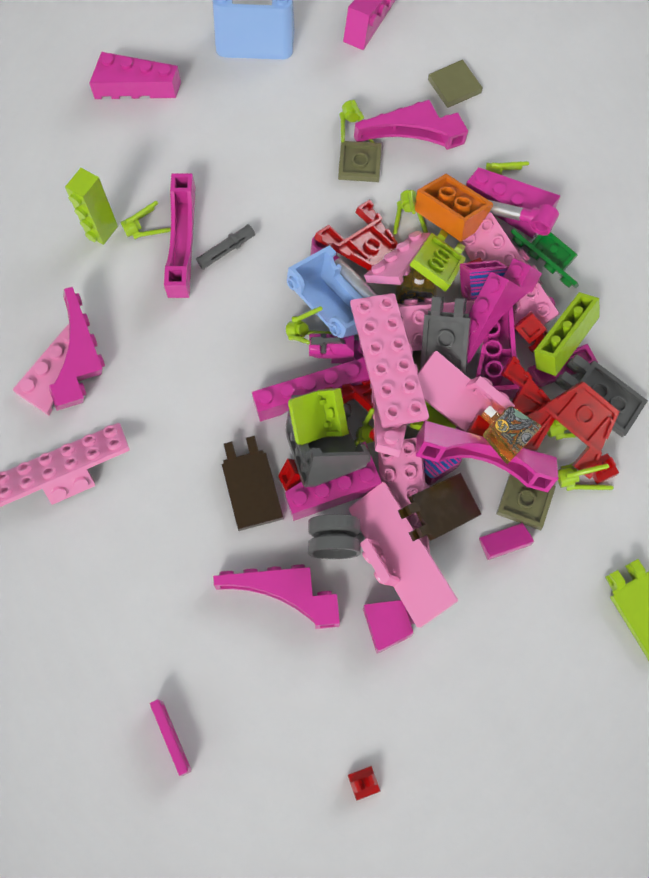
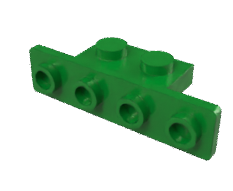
M515 229L510 231L514 236L512 240L520 247L525 245L529 249L527 253L536 261L539 258L546 263L544 267L550 273L554 274L557 272L561 276L559 280L568 288L571 285L574 288L579 286L578 282L565 272V269L578 255L553 233L550 232L546 236L538 235L530 243Z

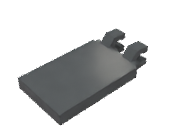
M432 297L431 311L424 315L420 370L432 353L438 351L466 375L471 317H469V314H465L467 298H455L454 313L442 312L444 297Z
M576 354L574 358L569 360L566 366L574 373H579L577 378L565 371L562 375L558 376L555 383L562 389L568 390L581 381L585 382L620 411L612 430L621 437L626 436L648 400L596 361L589 363Z

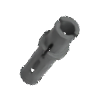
M247 224L236 233H230L224 241L196 258L199 266L204 270L235 248L239 249L241 244L255 236L253 228Z

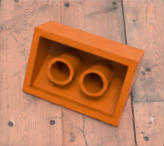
M444 174L418 189L415 203L417 213L460 242L477 231L493 207L492 202L448 174Z

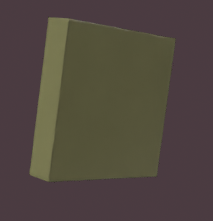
M463 60L428 75V81L447 108L482 93L483 87Z
M341 142L338 180L379 182L381 143Z
M509 474L496 514L541 531L556 486L553 485L547 493L526 487L517 478Z

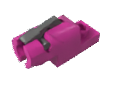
M309 334V356L331 359V364H344L364 357L360 340H354V335L339 338L333 334Z

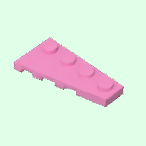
M415 231L409 234L405 241L399 243L391 253L386 254L384 259L371 267V270L364 275L366 282L401 285L404 281L403 275L405 276L410 273V263L431 233Z
M69 324L13 388L17 395L48 416H50L54 404L49 391V385L55 383L66 358L69 346Z
M372 390L371 400L375 409L373 414L375 451L399 457L407 424L383 428Z

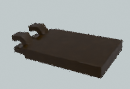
M255 436L246 438L249 454L237 457L233 442L224 443L227 459L223 460L222 468L238 531L284 519L267 454L263 450L258 451Z
M461 473L408 497L411 504L397 510L401 519L416 513L422 524L421 527L409 532L412 541L426 535L430 541L482 515Z

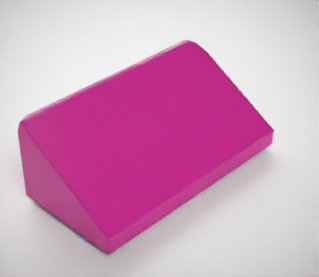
M523 523L479 538L487 560L528 547L534 543L532 536Z

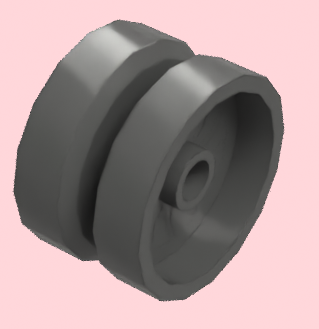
M327 514L315 516L308 520L309 535L314 537L308 541L309 556L320 559H348L361 555V541L355 538L360 534L359 518L350 515Z

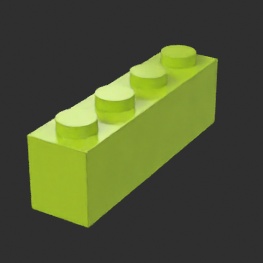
M80 168L65 186L69 196L68 199L73 204L74 212L78 215L80 225L85 231V236L92 242L97 241L104 245L118 225L100 178Z
M581 292L576 295L534 350L536 369L557 376L599 319V298Z

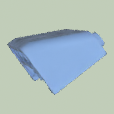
M213 0L215 46L219 56L225 58L282 60L291 57L295 30L293 0H272V5L233 4L232 0Z
M329 245L289 267L287 284L311 309L321 306L323 310L316 313V315L329 327L334 336L344 338L358 334L350 301L363 297L340 274L342 266L335 264L333 256L336 255V251Z

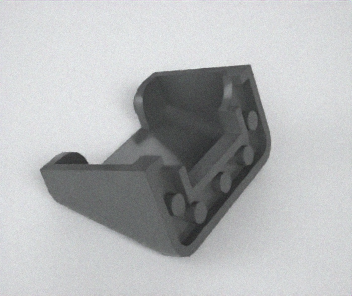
M292 395L291 398L298 397L301 395ZM346 402L344 403V410L347 420L351 416V405ZM288 411L286 436L305 488L316 487L365 468L367 463L370 462V450L365 444H358L356 447L349 428V434L345 436H326L303 445L296 444L290 411Z

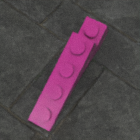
M430 100L417 102L408 107L398 108L386 114L361 120L355 123L354 130L356 142L383 137H405L444 146L446 150L465 144L468 129L458 112L439 118Z
M513 258L504 277L490 272L469 312L471 325L467 363H470L485 337L501 317L529 292L532 293L542 275L540 271Z
M73 287L65 288L63 293L69 319L68 351L58 378L54 384L49 385V391L57 411L83 403V396L86 395L83 383H78V381L101 375L102 367H105L102 355H97L95 349L97 346L94 334L89 333L88 326H90L88 316L86 313L82 314L80 308L82 306L79 293L74 292Z
M304 564L292 565L291 569L283 570L279 566L267 568V571L258 572V569H245L243 573L234 574V571H221L219 575L213 576L216 590L235 589L270 596L288 604L305 615L315 624V629L340 626L337 594H332V591H321L317 593V596H313L310 567L305 568Z

